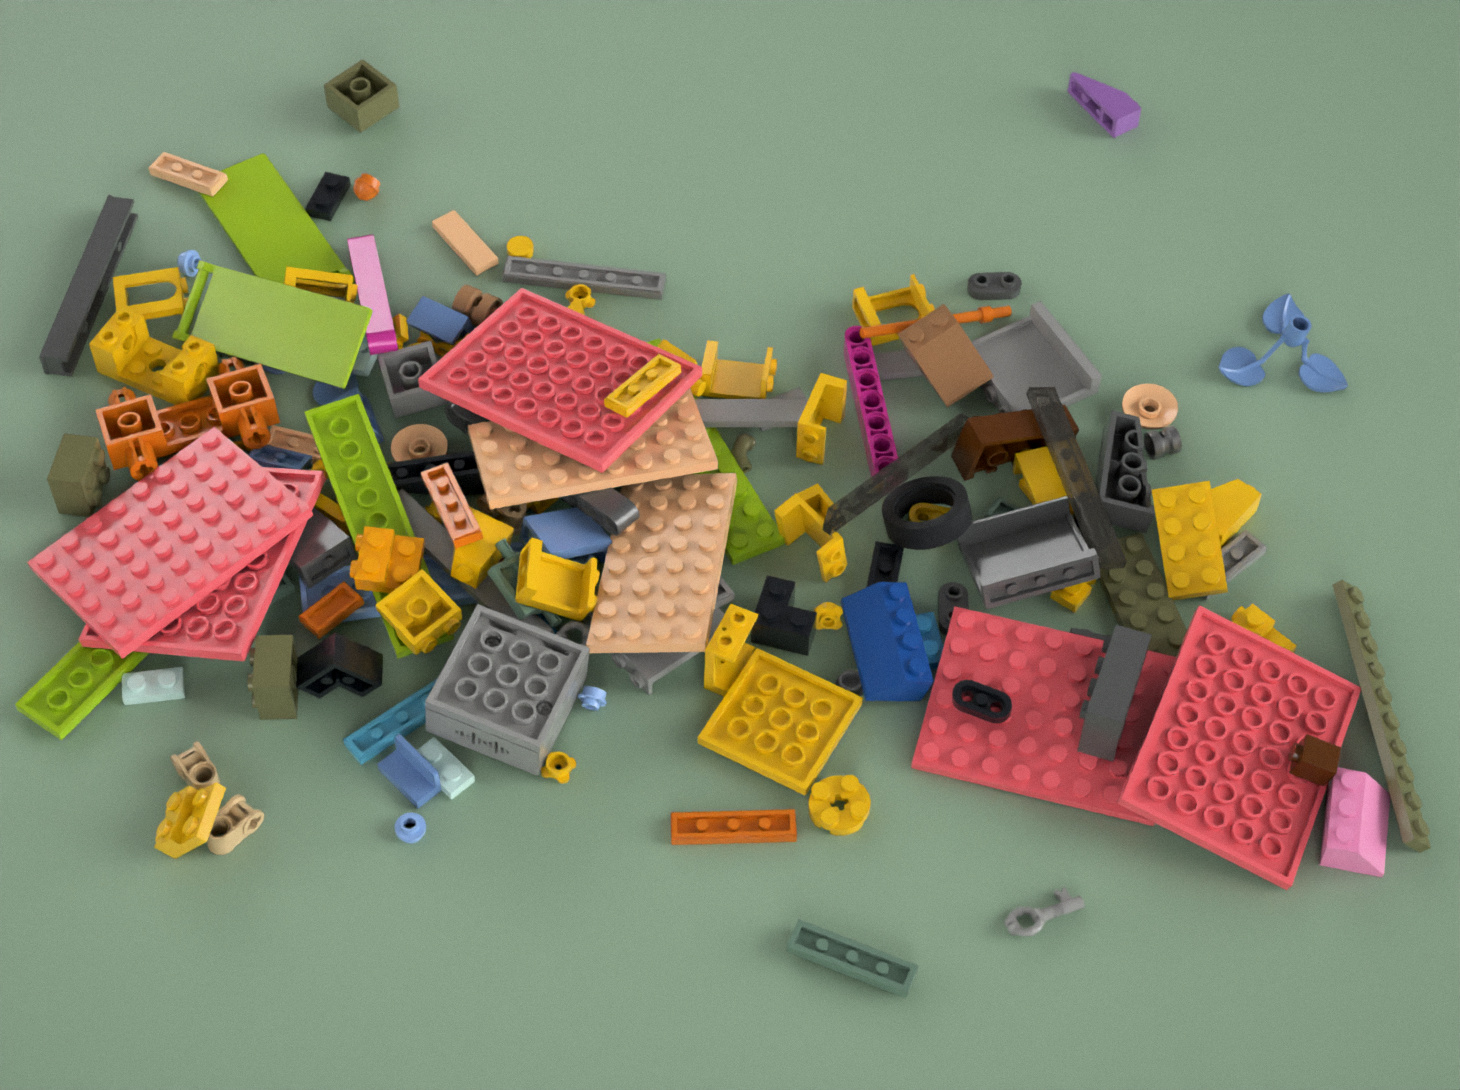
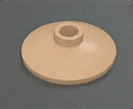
M1140 384L1132 387L1125 393L1122 400V410L1125 414L1138 416L1141 428L1161 429L1170 425L1175 420L1178 413V402L1175 396L1162 386Z
M414 424L403 428L394 436L391 443V454L395 462L446 455L448 451V443L444 433L428 424Z

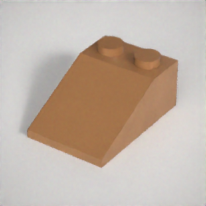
M942 304L898 333L905 351L947 408L994 377L945 304Z

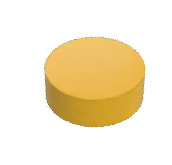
M526 236L511 238L507 242L508 256L531 258L534 254L532 240Z

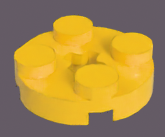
M835 775L816 782L811 788L808 801V812L812 822L821 829L823 827L826 830H830V834L836 836L849 835L858 831L869 816L871 807L868 791L859 783L858 778L854 775ZM837 800L846 803L844 810H839L837 806L832 807L831 804H834Z

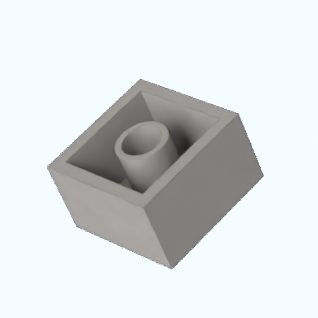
M431 341L377 355L395 418L449 403L448 400L419 387L418 378L437 362Z

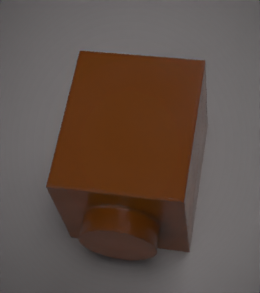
M1307 734L1298 744L1294 743L1290 749L1288 760L1292 762L1289 773L1325 786L1337 773L1342 747Z

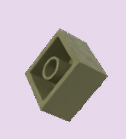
M363 59L324 84L327 107L360 133L399 108L397 85Z
M64 433L47 481L58 513L90 517L94 514L95 508L101 504L102 489L104 484L109 482L110 468L106 466L105 452L100 447L98 437Z
M293 635L256 636L255 648H250L249 652L250 666H253V674H248L247 677L248 692H252V706L258 709L260 720L297 719L299 689L296 688L298 656Z

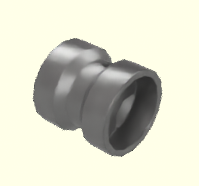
M1174 426L1165 427L1159 433L1157 431H1150L1144 434L1145 449L1152 460L1161 458L1166 453L1173 455L1181 452V438Z

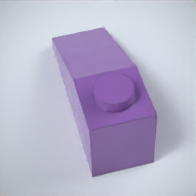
M1070 73L1067 92L1113 138L1138 127L1141 107L1127 93L1079 73Z

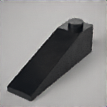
M473 451L386 463L397 492L403 489L407 493L429 494L422 480L421 472L448 463L464 496L485 493Z

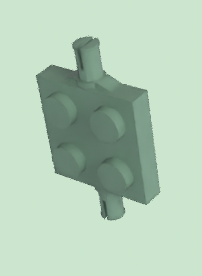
M505 538L497 542L495 547H497L504 560L493 565L487 573L519 620L533 614H543L551 628L558 625L562 620L557 614L515 602L520 552H514Z

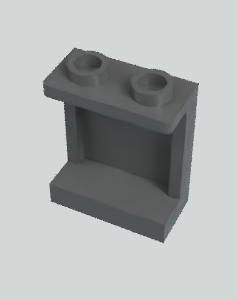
M315 507L312 510L313 516L308 519L289 561V564L298 571L301 581L308 589L357 558L350 537Z

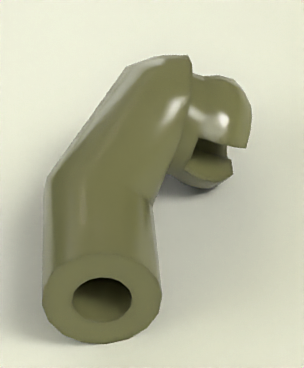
M746 433L736 438L731 450L732 455L744 474L752 469L746 454L748 451L753 450L752 446H756L755 438Z

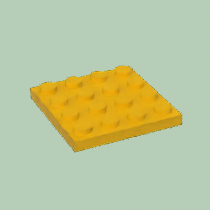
M756 648L699 734L698 744L806 796L862 706L863 697Z

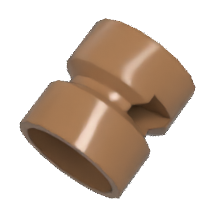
M464 285L456 294L452 309L468 316L472 324L477 327L503 304V301L489 293L483 294L481 290L475 287Z

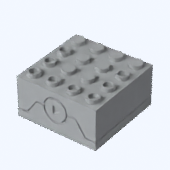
M477 604L425 701L426 731L538 776L587 679L590 648Z

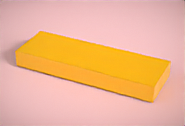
M658 354L604 398V406L626 418L629 417L681 373V365Z

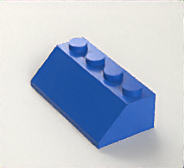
M878 582L842 598L840 603L843 608V615L865 701H921L934 680L907 583Z

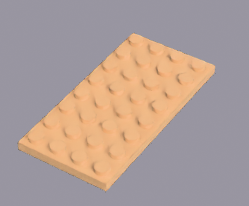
M690 388L603 473L495 422L488 421L468 425V434L489 509L718 469L717 457Z
M736 473L688 474L621 487L620 494L634 503L640 517L619 535L611 534L610 536L612 544L607 549L597 594V604L594 608L586 647L590 648L589 653L705 652L709 643L737 487Z

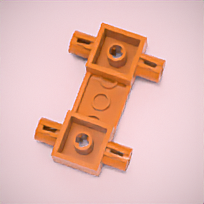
M235 356L227 360L223 359L218 366V376L206 379L210 396L157 411L151 394L136 398L134 391L126 389V387L112 390L108 397L109 406L96 409L95 411L113 469L117 470L128 467L132 478L140 481L159 467L157 458L180 452L213 427L217 428L227 438L240 435L244 445L249 449H260L266 446L271 439L268 427L279 424L280 420L275 399L261 363L245 367L243 361ZM234 366L235 371L231 372L229 367ZM125 397V402L120 403L119 398Z

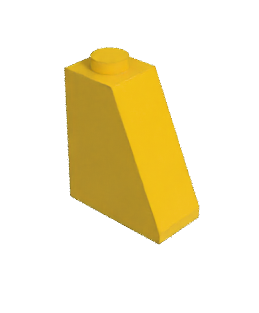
M1239 479L1211 489L1221 549L1257 511L1262 493Z
M470 507L484 539L456 549L455 547L453 548L450 576L477 588L488 575L487 571L503 558L495 544L505 538L508 544L511 545L514 528Z

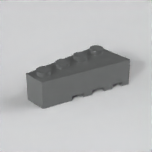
M1111 411L1103 429L1092 505H1094L1098 522L1146 533L1155 515L1154 505H1151L1150 496L1152 492L1147 480L1146 472L1148 467L1143 455L1144 443L1140 418L1138 416Z
M1116 625L1112 636L1106 635L1102 647V652L1106 653L1105 658L1099 656L1094 674L1099 675L1098 679L1091 678L1087 691V696H1090L1091 699L1090 701L1084 700L1079 718L1084 719L1078 752L1114 761L1118 742L1121 739L1126 717L1130 710L1135 688L1137 687L1147 655L1151 634Z

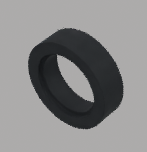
M928 476L903 483L892 490L882 504V515L889 539L896 545L907 549L925 550L951 543L966 532L972 521V512L965 487L960 482L948 477ZM917 503L952 506L947 513L932 520L911 522L902 519L910 511L911 507Z

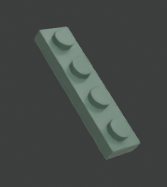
M798 919L786 945V952L904 998L908 996L919 965Z

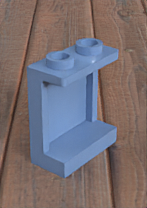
M576 507L525 516L519 540L524 547L531 538L543 541L542 552L564 559L594 553L600 563H605L608 546L612 544L610 536L606 534L603 528L593 521L592 517L587 516Z

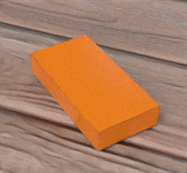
M343 581L298 616L299 621L313 635L320 639L363 606L364 599Z

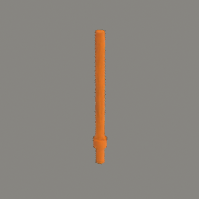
M984 306L978 307L976 311L952 315L959 324L976 321L988 323L996 318L1011 316L1012 310L1010 306L996 308ZM920 319L860 328V336L864 339L897 334Z

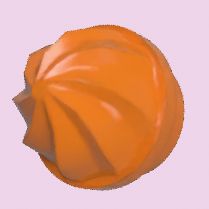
M363 173L360 178H356L354 181L353 191L358 199L369 201L378 195L380 182L373 176Z

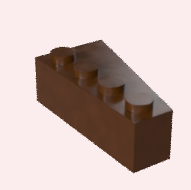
M1065 404L1029 410L1023 409L1015 412H1001L986 416H974L967 418L952 451L951 458L962 478L966 481L974 478L973 473L985 470L986 474L997 471L998 465L1011 462L1013 465L1015 453H1020L1023 450H1033L1046 447L1052 443L1059 444L1068 441L1072 445L1079 428Z

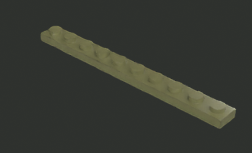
M1340 580L1333 584V589L1403 844L1421 853L1431 848L1428 839L1430 831L1421 814L1422 802L1415 792L1412 782L1414 781V774L1407 764L1405 757L1407 749L1399 736V721L1393 713L1390 704L1392 696L1386 688L1383 679L1385 671L1379 663L1376 654L1378 647L1371 636L1369 629L1371 622L1363 608L1362 602H1364V597L1358 587H1353L1344 580Z

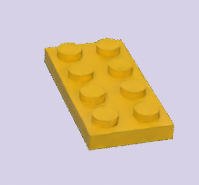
M1210 480L1152 489L1168 597L1174 601L1228 593Z

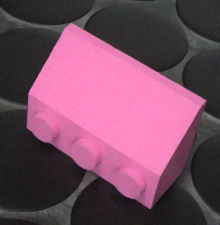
M1338 767L1336 775L1329 781L1327 785L1319 865L1383 878L1390 793L1367 773Z

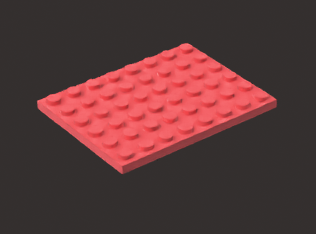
M521 288L420 376L418 383L420 388L603 473L702 376V367ZM658 354L681 365V373L629 417L626 418L604 406V398Z
M213 427L161 466L157 467L154 472L145 476L70 532L63 535L28 561L27 564L59 598L123 659L311 518L313 513L307 504L217 428Z
M263 467L313 510L326 481L323 471ZM307 521L218 586L214 591L206 595L202 600L198 601L182 615L178 616L166 627L162 628L150 639L142 643L134 652L244 662ZM87 624L85 625L78 638L82 647L112 649Z
M1199 605L1194 612L1117 804L1288 890L1295 879L1328 785L1327 783L1325 786H1321L1290 774L1292 762L1288 760L1290 749L1294 743L1298 744L1307 734L1341 747L1358 701L1361 687Z
M954 606L911 768L1154 826V822L1117 804L1176 657L1147 651L1121 739L1118 742L1116 755L1112 762L1077 751L1084 724V719L1079 718L1084 700L1090 701L1091 699L1090 696H1087L1091 678L1098 679L1099 675L1094 674L1099 656L1105 658L1106 653L1102 652L1104 640ZM972 680L1006 693L1012 701L1009 718L1002 723H991L959 711L952 702L954 686L960 681ZM969 696L962 698L966 702L973 700ZM998 707L991 708L993 712L1001 711Z

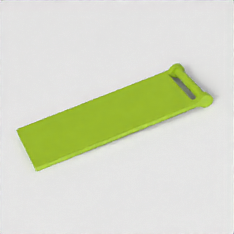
M259 154L221 170V172L226 173L228 181L213 197L198 192L256 277L284 284L286 267L352 275L266 154Z
M199 260L196 267L199 270L178 329L173 331L171 338L185 342L190 336L188 331L210 273L213 275L191 335L214 344L216 352L257 364L261 363V365L342 389L346 388L373 312L372 309Z

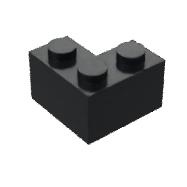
M767 575L755 610L758 618L751 629L752 643L806 656L809 655L816 633L817 612L793 607L796 582Z
M334 633L298 657L296 688L317 698H322L337 687L364 697L382 685L383 654L370 649L368 646L361 645L344 635Z

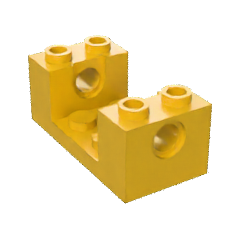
M122 306L118 308L89 343L98 373L174 405L201 398L209 389L206 379L218 376L219 362L214 344L190 335L181 346L182 350L158 341L149 336L144 315ZM157 366L164 367L162 370H158L156 372L152 371V369Z

